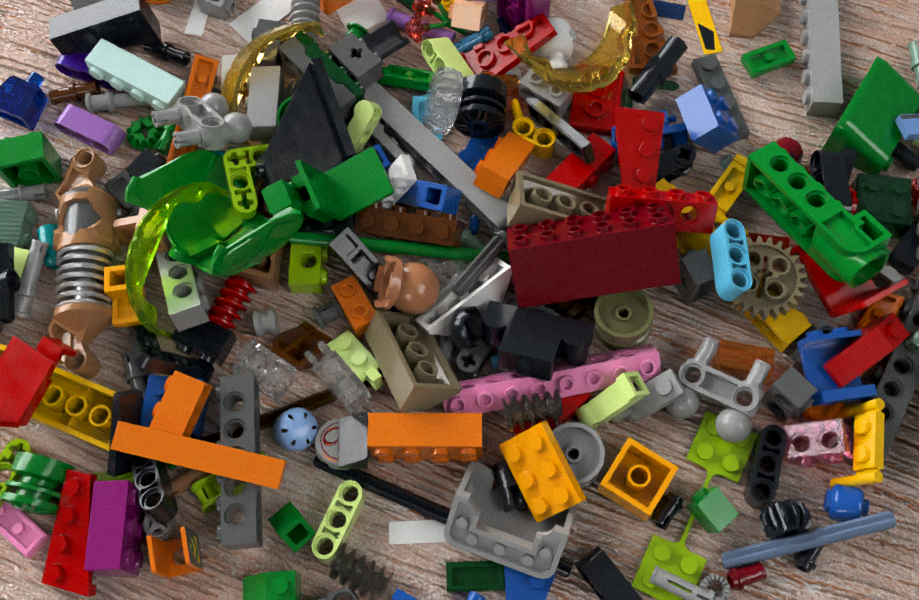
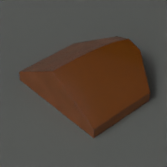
M303 322L300 326L287 330L273 339L271 352L298 371H302L316 366L329 349L327 344L332 339L309 323Z

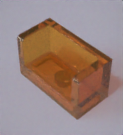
M724 339L719 340V346L713 356L711 368L718 371L724 369L749 374L755 360L759 359L771 365L763 384L770 379L773 374L774 349Z

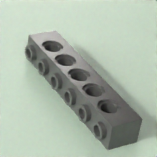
M254 374L220 377V386L216 388L217 402L220 403V413L216 415V425L218 430H220V440H217L216 444L261 454L258 379ZM236 402H243L241 409L232 411V407ZM244 428V432L239 438H232V434L236 429ZM216 475L217 483L221 485V496H218L216 501L217 512L221 514V525L217 526L218 543H221V546L228 551L263 547L261 485ZM244 483L245 487L242 493L233 495L235 485ZM244 511V520L239 524H233L234 515L237 512Z

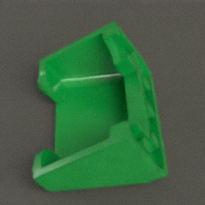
M877 56L822 150L840 152L843 146L856 149L857 155L853 167L876 178L881 170L886 172L894 160L890 156L902 136L895 119L899 115L919 113V92L886 60Z

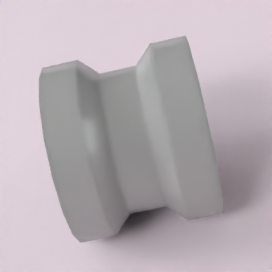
M275 308L269 309L264 313L260 311L253 312V323L257 337H262L265 333L279 334V321Z
M147 514L143 520V529L147 535H153L165 541L175 534L177 522L173 518L170 522L165 523L164 526V524L157 523Z

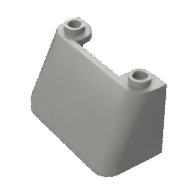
M471 460L453 499L444 529L446 541L456 548L536 578L547 579L553 576L569 536L576 505L537 523L530 508L528 511L523 512L517 509L514 497L512 496L513 510L512 512L505 513L498 490L492 488L494 483L493 471L489 467Z

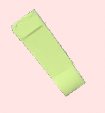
M367 100L358 102L354 108V116L347 126L356 151L355 155L361 153L381 119L382 109L375 102Z
M638 371L625 372L616 378V382L590 402L578 408L575 415L579 423L595 429L650 394ZM632 382H634L638 386V391H636Z

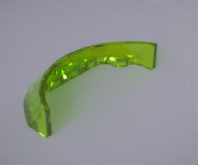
M198 182L182 186L159 199L145 213L137 225L126 255L125 282L131 306L138 319L148 331L170 339L173 334L157 326V310L154 305L144 299L142 292L143 284L172 210L184 202H199L207 194L228 197L229 191L210 182Z

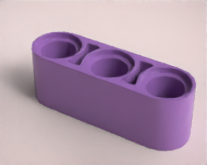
M68 104L54 122V125L64 134L109 155L115 153L127 136L117 125L72 104Z

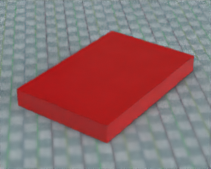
M578 65L569 125L577 132L588 134L594 132L597 135L612 137V127L615 126L612 108L613 106L620 107L625 71Z

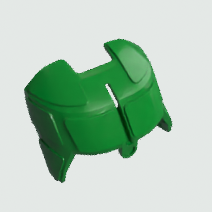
M205 149L183 154L140 177L133 175L125 189V202L163 217L166 235L173 245L168 253L171 258L182 263L194 265L207 274L217 277L232 276L260 263L263 258L275 253L284 246L300 229L304 219L303 212L291 207L275 214L270 219H267L258 211L251 219H241L236 216L224 172L223 156ZM251 174L253 184H255L256 176ZM242 179L233 182V185L237 188H245L248 185ZM246 196L242 197V206L244 209H249L250 206L247 205Z

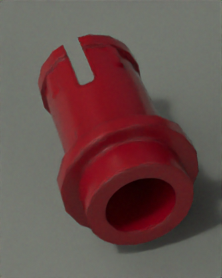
M760 562L740 569L734 567L730 569V572L726 573V579L732 590L737 589L738 591L744 590L746 585L766 580L767 578L766 571Z

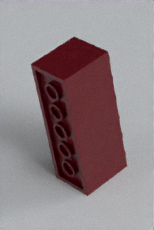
M650 202L646 206L636 208L625 206L618 211L607 212L601 210L588 216L570 215L563 220L557 221L545 219L538 224H516L512 228L507 229L508 254L518 307H532L681 283L675 223L667 203Z

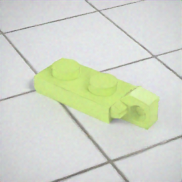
M349 330L327 344L330 352L358 383L367 380L375 390L385 385L382 381V375L378 372L381 369L377 360Z

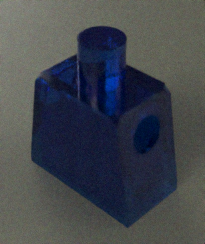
M34 71L29 74L26 80L14 75L9 76L0 85V118L33 131L48 102L47 96L40 88L44 78Z

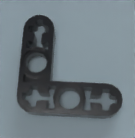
M142 324L131 327L128 341L133 360L137 366L169 376L173 375L174 371H178L195 379H203L206 383L210 381L214 372L213 366L198 359L162 351L156 332L147 325Z

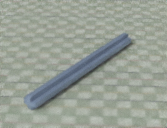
M885 511L723 552L721 560L725 569L736 568L891 529L897 523L892 511Z

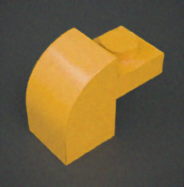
M131 264L104 267V293L112 299V325L116 328L142 325V304L146 303V296L140 274Z

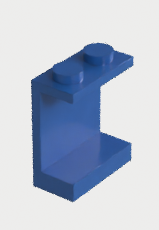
M841 327L831 330L832 333L824 334L823 330L811 331L806 333V338L797 342L805 379L817 389L811 396L814 400L812 407L859 401L877 395L875 384L862 386L860 375L844 387L839 388L823 368V365L846 343L862 335L861 329L849 331L848 327Z

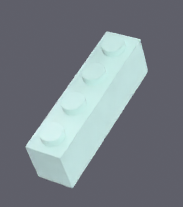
M102 38L85 58L89 73L95 79H103L109 82L116 90H124L130 93L137 101H145L151 104L156 111L170 109L180 97H184L186 85L183 80Z

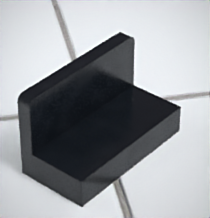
M391 19L360 37L365 41L368 49L372 53H377L382 60L410 43L408 38L401 36L394 20Z

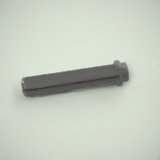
M499 230L492 234L490 242L452 283L451 291L459 297L463 296L503 249L508 248L507 232Z

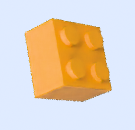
M629 437L601 481L597 492L646 522L679 467Z

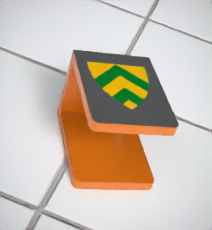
M183 526L180 527V538L163 541L153 535L146 536L152 574L167 580L203 570L198 534ZM183 548L185 563L179 565L174 561V554L178 549Z

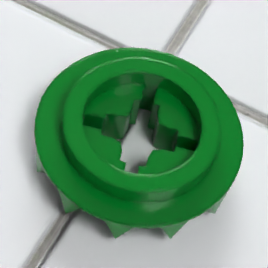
M151 115L146 118L139 116V120L136 122L131 121L130 128L126 129V138L129 144L136 150L154 149L164 131L162 129L163 126L158 128L154 126ZM143 128L148 129L147 139L142 134Z

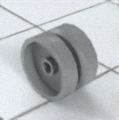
M569 422L559 425L552 432L581 489L589 487L598 479L603 470L605 448L602 439L594 429L583 423ZM570 453L571 455H575L576 453H578L579 457L575 460H572L569 458L568 454Z

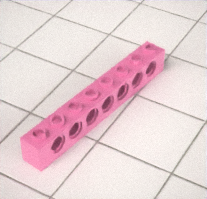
M651 344L590 355L581 365H570L564 361H559L556 364L550 381L511 372L458 381L461 391L459 394L443 401L445 413H486L602 390L616 382V378L625 372L638 371L643 381L652 380L662 374L659 351Z

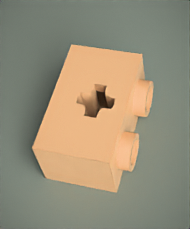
M455 0L454 4L450 5L448 18L452 19L451 27L480 31L487 21L489 1Z

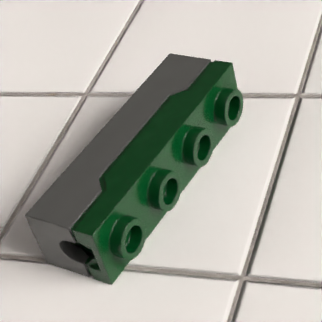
M301 30L279 46L283 62L300 79L311 59L322 58L344 121L354 114L355 105L365 100V89L358 81L354 82L343 66L338 67L330 53L327 51L323 52L312 36L308 37Z

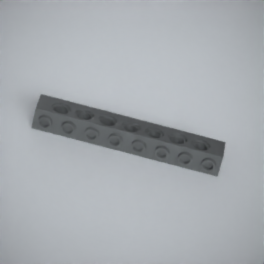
M919 277L915 279L910 288V291L913 292L911 299L905 301L900 313L904 314L900 322L910 335L892 352L883 357L882 365H878L873 371L871 379L874 380L873 384H875L877 395L861 400V402L881 398L885 403L884 409L881 410L885 414L884 461L919 381V354L908 350L904 346L906 340L919 329L914 324V322L919 324ZM894 365L901 369L902 374L895 370ZM884 388L891 391L892 397L885 393ZM854 417L852 418V421H851V424H850V425L853 426V427H854ZM854 428L851 435L847 434L840 446V449L843 450L840 460L852 466Z

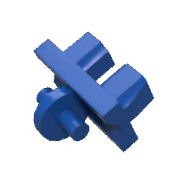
M665 110L659 111L665 113L660 151L665 150L663 139L665 137H671L673 148L681 144H688V130L685 123L669 125L676 122V116H668Z

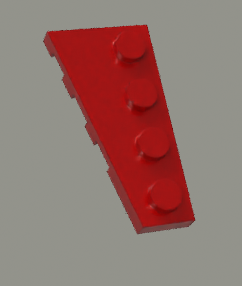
M544 13L515 26V30L507 34L502 32L494 36V40L484 45L481 42L473 46V50L465 54L461 52L460 54L474 74H488L500 78L558 35V33Z
M613 106L621 184L628 185L633 189H642L647 186L655 188L665 113ZM634 202L629 206L636 208L639 207L640 203Z
M67 469L41 583L90 597L96 595V585H92V573L84 570L93 487L94 481H97V475L76 469Z

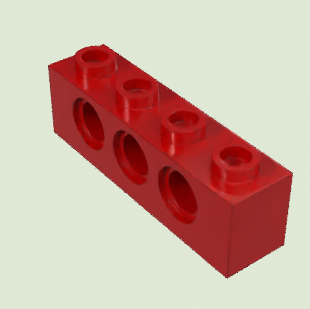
M623 184L616 185V187H608L605 211L607 212L618 211L620 208L629 206L634 202L640 203L639 207L646 206L650 202L667 203L676 231L712 234L718 203L715 197L707 191H696L695 193H685L680 189L659 191L657 188L648 186L642 189H633ZM685 207H693L690 212L681 213Z

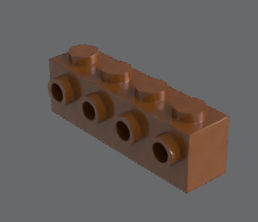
M377 203L356 214L355 232L461 247L464 222L456 220V215L441 213L440 218L432 217L431 211L416 209L415 214L406 213L407 208L391 206V210L382 209V204Z

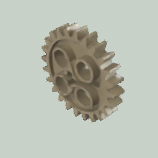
M758 236L755 243H753L751 238L747 237L749 260L753 261L756 265H750L752 286L751 290H747L733 300L731 309L740 306V315H744L746 311H749L751 319L760 314L763 321L766 320L769 314L774 320L777 319L780 313L785 316L790 309L793 310L798 305L797 301L800 302L804 296L801 292L806 289L807 285L802 282L805 281L807 275L800 272L805 265L796 264L800 256L794 255L791 257L789 255L792 250L791 247L785 250L781 249L782 241L773 245L772 237H769L766 243H764L761 236ZM764 258H767V264L762 276V281L764 283L760 287L758 299L756 298V291L761 279V275L759 273L763 268ZM772 266L780 268L782 272L775 271ZM767 290L774 291L778 297L770 295Z

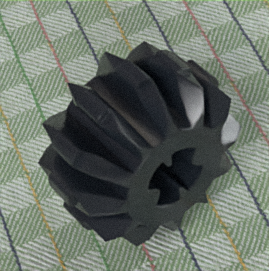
M799 499L779 500L777 503L770 504L769 507L764 508L759 515L762 530L765 531L766 537L770 538V540L809 531L813 525L809 509Z

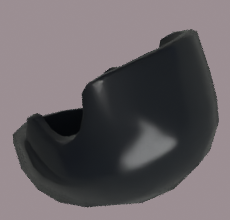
M476 306L460 308L453 313L450 319V336L457 346L465 349L477 347V344L473 343L482 339V320L479 309Z

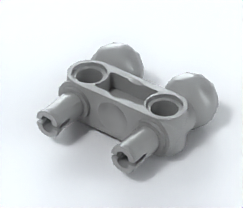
M210 92L203 95L202 98L196 96L180 97L172 108L152 111V122L156 128L177 124L184 130L173 132L172 134L174 137L173 143L177 149L198 144L205 150H220L226 146V143L241 144L246 142L252 133V125L249 118L239 112L229 113L230 107L227 99L218 93Z
M704 337L695 357L688 358L686 363L679 369L678 379L687 394L665 406V408L674 417L680 419L688 418L697 411L700 396L726 408L719 413L715 421V429L719 437L730 443L741 442L750 434L752 427L751 419H753L754 414L760 408V402L764 396L761 387L771 365L756 359L746 380L740 381L711 368L709 364L719 343L711 338ZM693 371L701 373V377L697 382L691 383L687 381L689 373ZM748 394L753 397V402L749 406H741L738 404V398Z

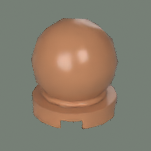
M390 255L384 257L385 261H387L386 265L379 266L374 282L373 291L378 292V300L373 301L375 307L390 310L394 305L398 311L405 314H421L432 308L440 296V283L434 271L429 266L420 262H408L402 265L399 257Z

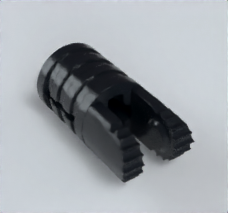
M506 460L495 463L492 469L495 473L494 476L504 512L508 513L513 510L512 494L517 509L520 512L528 511V504Z

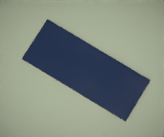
M652 0L658 14L657 16L683 20L686 5Z

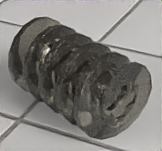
M555 389L553 398L548 391H544L542 400L538 393L532 394L531 401H529L527 395L522 394L520 403H518L515 396H511L509 405L502 398L505 423L511 433L514 432L515 424H518L521 430L525 431L526 422H530L533 427L537 425L538 420H541V422L547 420L548 422L550 418H552L555 426H558L559 419L563 416L562 402L558 389Z
M342 544L330 564V578L335 580L340 576L339 583L342 586L350 582L349 589L351 591H356L360 587L359 595L361 597H366L370 593L369 600H379L387 590L394 572L386 577V566L375 571V560L367 566L365 565L367 555L364 554L357 560L355 559L357 550L354 548L349 554H346L347 544Z

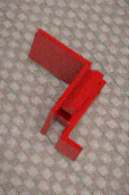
M799 245L792 248L790 252L791 255L796 252L800 254L799 260L805 265L807 278L830 318H836L863 309L909 283L907 278L876 288L874 282L870 279L857 288H850L846 283L831 278Z
M13 336L0 357V427L19 428L20 426H26L53 380L50 377L62 356L74 357L77 351L56 338L43 336L36 349H34L17 336Z

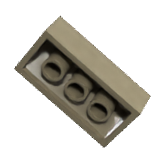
M517 170L506 208L507 227L512 228L516 224H538L545 219L563 220L570 215H592L596 211H605L607 198Z
M376 310L364 335L400 411L425 412L459 394L461 387L434 336L425 331L415 321L416 317L420 314Z

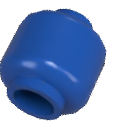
M835 484L832 489L826 490L823 510L828 512L831 520L845 522L861 518V516H867L869 500L864 499V493L858 487Z

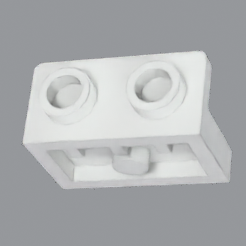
M401 154L387 169L386 173L394 189V194L377 202V204H382V209H391V206H394L417 181L409 155Z

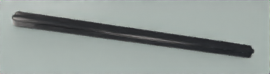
M316 455L313 462L316 468L346 481H356L360 484L361 488L446 525L450 513L449 508L363 470L333 469L328 466L329 464L324 461L322 462ZM560 558L555 573L567 578L573 567L572 562Z

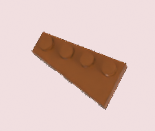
M624 0L628 71L631 74H641L647 62L665 44L664 30L662 25L658 23V14L652 0ZM676 64L670 75L677 74L678 68Z

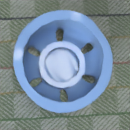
M299 407L283 412L275 420L273 426V435L277 444L284 450L291 452L305 450L311 446L319 431L318 423L312 413L307 409ZM287 429V432L282 433L281 430Z

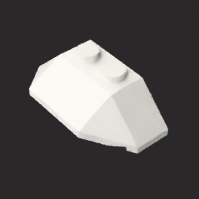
M496 257L464 295L460 297L451 291V285L454 282L452 281L440 291V296L435 305L416 317V323L431 335L450 336L449 323L453 313L460 308L476 306L479 309L481 320H483V314L489 300L503 303L512 275L511 266Z

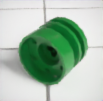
M19 451L16 453L10 470L22 478L20 481L7 480L4 485L16 490V493L1 492L0 500L21 511L37 515H57L58 505L50 503L51 500L60 501L61 493L55 491V487H63L66 470L76 469V467L50 457Z

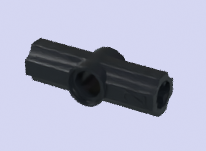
M672 35L668 38L660 51L654 54L641 71V75L627 93L632 100L643 105L648 101L656 88L661 86L671 74L674 65L688 49L685 41Z
M0 242V324H10L15 320V293L19 291L21 282L19 275L14 270V245L8 242Z

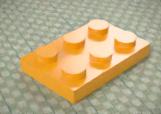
M547 420L498 445L537 523L586 500Z

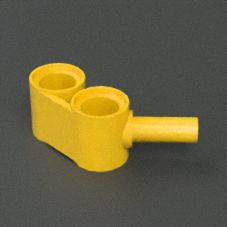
M511 100L510 107L514 117L512 132L535 145L531 153L532 155L541 160L550 158L555 148L556 137L554 132L548 128H535L530 118L523 117L519 100Z

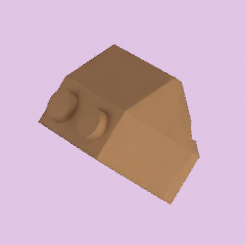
M730 0L729 37L753 39L760 31L779 17L781 0Z

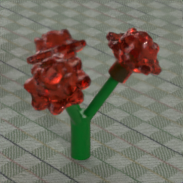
M415 0L412 4L415 14L410 16V20L405 24L406 35L414 39L416 44L422 41L424 32H430V29L448 27L462 35H465L468 29L451 27L452 19L448 18V13L441 3L442 0ZM431 1L434 5L438 6L443 15L436 12V8L431 6ZM427 14L431 17L435 16L443 21V23H422L420 19Z

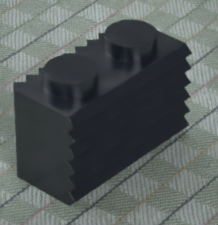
M210 321L180 332L176 328L174 334L171 335V339L176 344L175 348L186 355H190L191 352L199 355V360L211 366L214 363L222 366L237 341L233 331Z

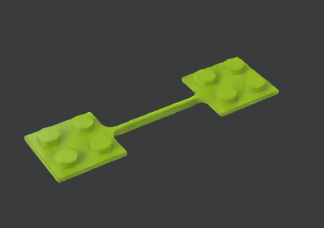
M707 410L686 456V460L706 470L707 476L702 487L707 488L714 475H720L738 483L758 433L750 431L747 438L741 442H726L719 437L715 429V421L718 415ZM692 513L680 541L672 543L653 534L631 585L634 589L657 600H684L653 583H649L656 565L697 585L707 559L690 552L685 546L686 537L695 518ZM667 581L668 583H670V584H672V585H674V586H676V587H678V588H680V589H683V590H685V591H687V592H689V593H692V592H690V591H688V590H686V589H684V588H682V587H680V586H678V585H676V584H674V583H672V582H670V581Z

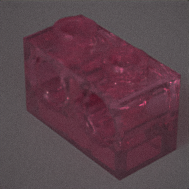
M842 418L784 425L787 435V458L798 464L799 467L815 466V462L826 461L827 464L844 463V459L853 458L850 426ZM833 437H838L839 442L837 446L829 449V440ZM809 440V448L804 452H800L801 443Z

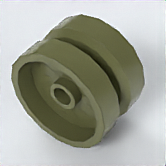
M642 289L599 296L594 308V330L599 341L613 351L644 345L651 334L654 307L651 298Z

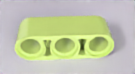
M432 38L422 42L421 51L424 59L447 93L452 96L456 95L459 81L474 73L449 38Z
M345 481L338 487L311 545L312 552L322 562L331 563L338 559L365 503V493L356 481ZM349 490H357L359 494L356 500L352 502L345 501V494ZM339 515L345 516L346 522L341 528H334L332 526L335 517ZM327 541L333 542L331 553L321 555L320 546Z

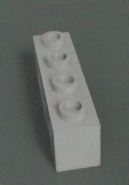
M170 243L169 250L156 253L168 313L178 332L208 322L207 310L211 309L206 294L202 293L206 291L201 275L198 276V273L202 271L194 265L182 263L171 258L168 253L173 245Z

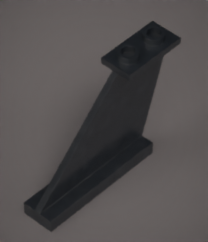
M321 57L311 59L265 153L260 154L256 160V173L260 179L263 178L266 187L281 179L289 183L292 182L291 177L299 174L295 161L299 159L324 173L339 162H343L356 154Z

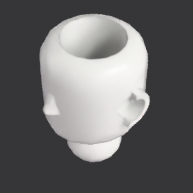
M550 17L547 19L558 35L534 53L537 54L543 63H546V73L553 78H559L564 76L568 70L567 60L572 56L574 51L573 42H576L577 39L574 29H571L570 24L565 19Z

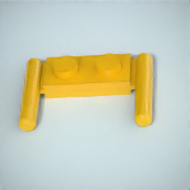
M737 153L709 192L718 203L715 222L719 225H722L729 219L724 215L743 190L742 185L747 158L740 153ZM745 230V231H746V238H747L748 235H749V232H748L747 230Z
M881 398L841 408L836 418L837 420L854 416L853 471H856V474L832 478L830 480L831 488L835 484L855 487L883 481V474L880 470H883L885 414L881 410L884 409L885 403Z

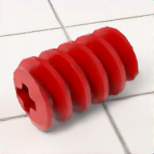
M232 275L230 276L231 279H226L224 282L226 288L219 290L221 297L214 299L216 306H211V309H209L211 315H208L210 322L226 329L236 330L237 327L232 323V320L241 321L242 318L237 314V311L246 312L247 309L242 305V302L251 303L252 300L247 294H256L257 291L246 280Z

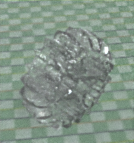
M440 66L434 72L429 83L423 107L422 122L425 128L434 134L446 135L453 127L459 112L463 95L462 73L456 69Z

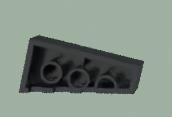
M104 0L49 18V40L62 55L91 52L101 38L119 48L162 42L160 22L145 0Z

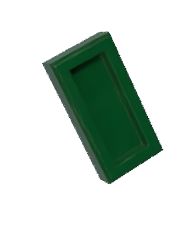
M493 561L446 562L447 593L505 591L504 565Z

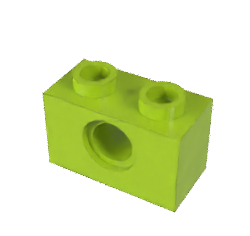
M291 244L288 285L292 293H323L324 284H328V269H325V261H329L330 249L328 247ZM315 262L314 266L310 268L305 267L307 263Z

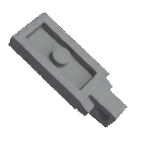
M668 369L645 383L650 394L613 417V423L621 424L628 419L630 423L642 421L686 395L687 393L674 370Z

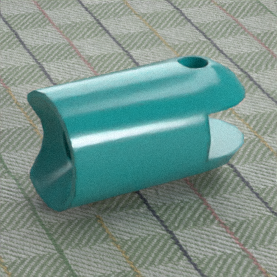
M46 224L37 229L39 241L49 243L43 264L46 267L57 270L59 267L56 265L58 259L57 252L53 249L54 230L58 229V225Z

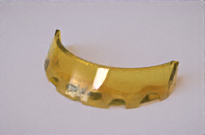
M631 1L610 8L604 36L595 51L581 63L562 69H553L546 58L535 57L529 49L524 34L508 39L504 43L519 60L550 85L571 93H587L612 83L618 77L622 68L628 64L632 56L631 48L633 38L637 35L638 23Z
M317 21L291 23L272 28L254 38L239 52L226 74L221 95L228 101L229 113L238 112V104L247 88V77L251 76V67H258L270 43L276 40L287 41L301 30L323 37L325 32ZM248 141L241 143L243 145H250Z

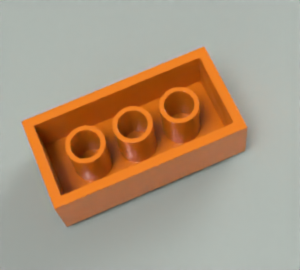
M368 413L367 447L372 458L377 459L378 463H393V459H405L404 462L411 464L421 463V459H432V462L437 464L448 463L449 460H460L464 464H470L471 460L477 462V460H482V413Z

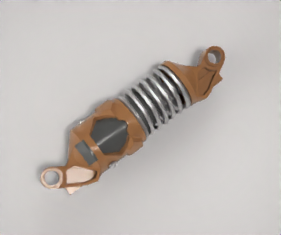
M88 147L76 152L69 169L65 170V181L55 192V196L59 201V209H55L58 229L54 230L53 249L57 252L58 259L56 265L59 267L56 270V274L59 277L55 281L58 285L55 288V292L58 295L54 300L57 303L54 306V318L47 329L51 338L59 339L77 351L74 357L63 355L59 363L64 364L67 370L85 379L94 378L101 368L99 359L90 350L89 345L104 329L112 325V299L106 293L102 294L97 291L104 290V267L116 265V255L121 249V239L113 229L114 220L121 219V209H118V201L114 196L95 184V181L105 174L107 164ZM60 298H64V299H67V300L61 302V301H60Z

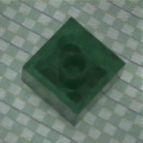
M858 173L849 186L852 187V190L856 191V198L859 200L857 203L858 210L855 214L862 210H867L892 234L891 238L900 239L912 225L911 179Z

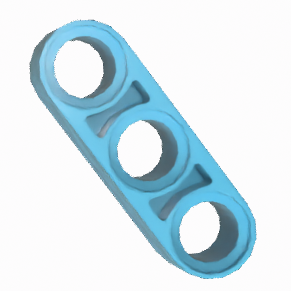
M728 219L710 235V247L717 294L725 301H733L751 288L752 274L745 228L738 220Z

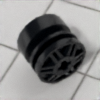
M473 74L461 79L457 84L455 114L453 118V125L456 130L464 136L475 139H488L501 134L505 128V108L507 104L508 88L505 83L499 78L488 74Z

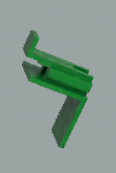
M373 147L324 173L299 159L295 161L299 174L291 177L292 182L289 183L281 179L261 191L271 214L275 215L291 207L325 224L334 219L343 221L394 194L392 184L376 149Z

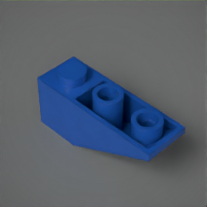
M417 180L396 203L457 215L462 191L447 185Z

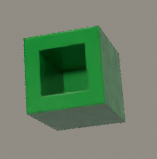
M701 487L692 494L691 498L693 500L686 506L707 533H720L739 515L718 487Z
M291 501L268 519L278 535L294 553L316 535L315 530Z

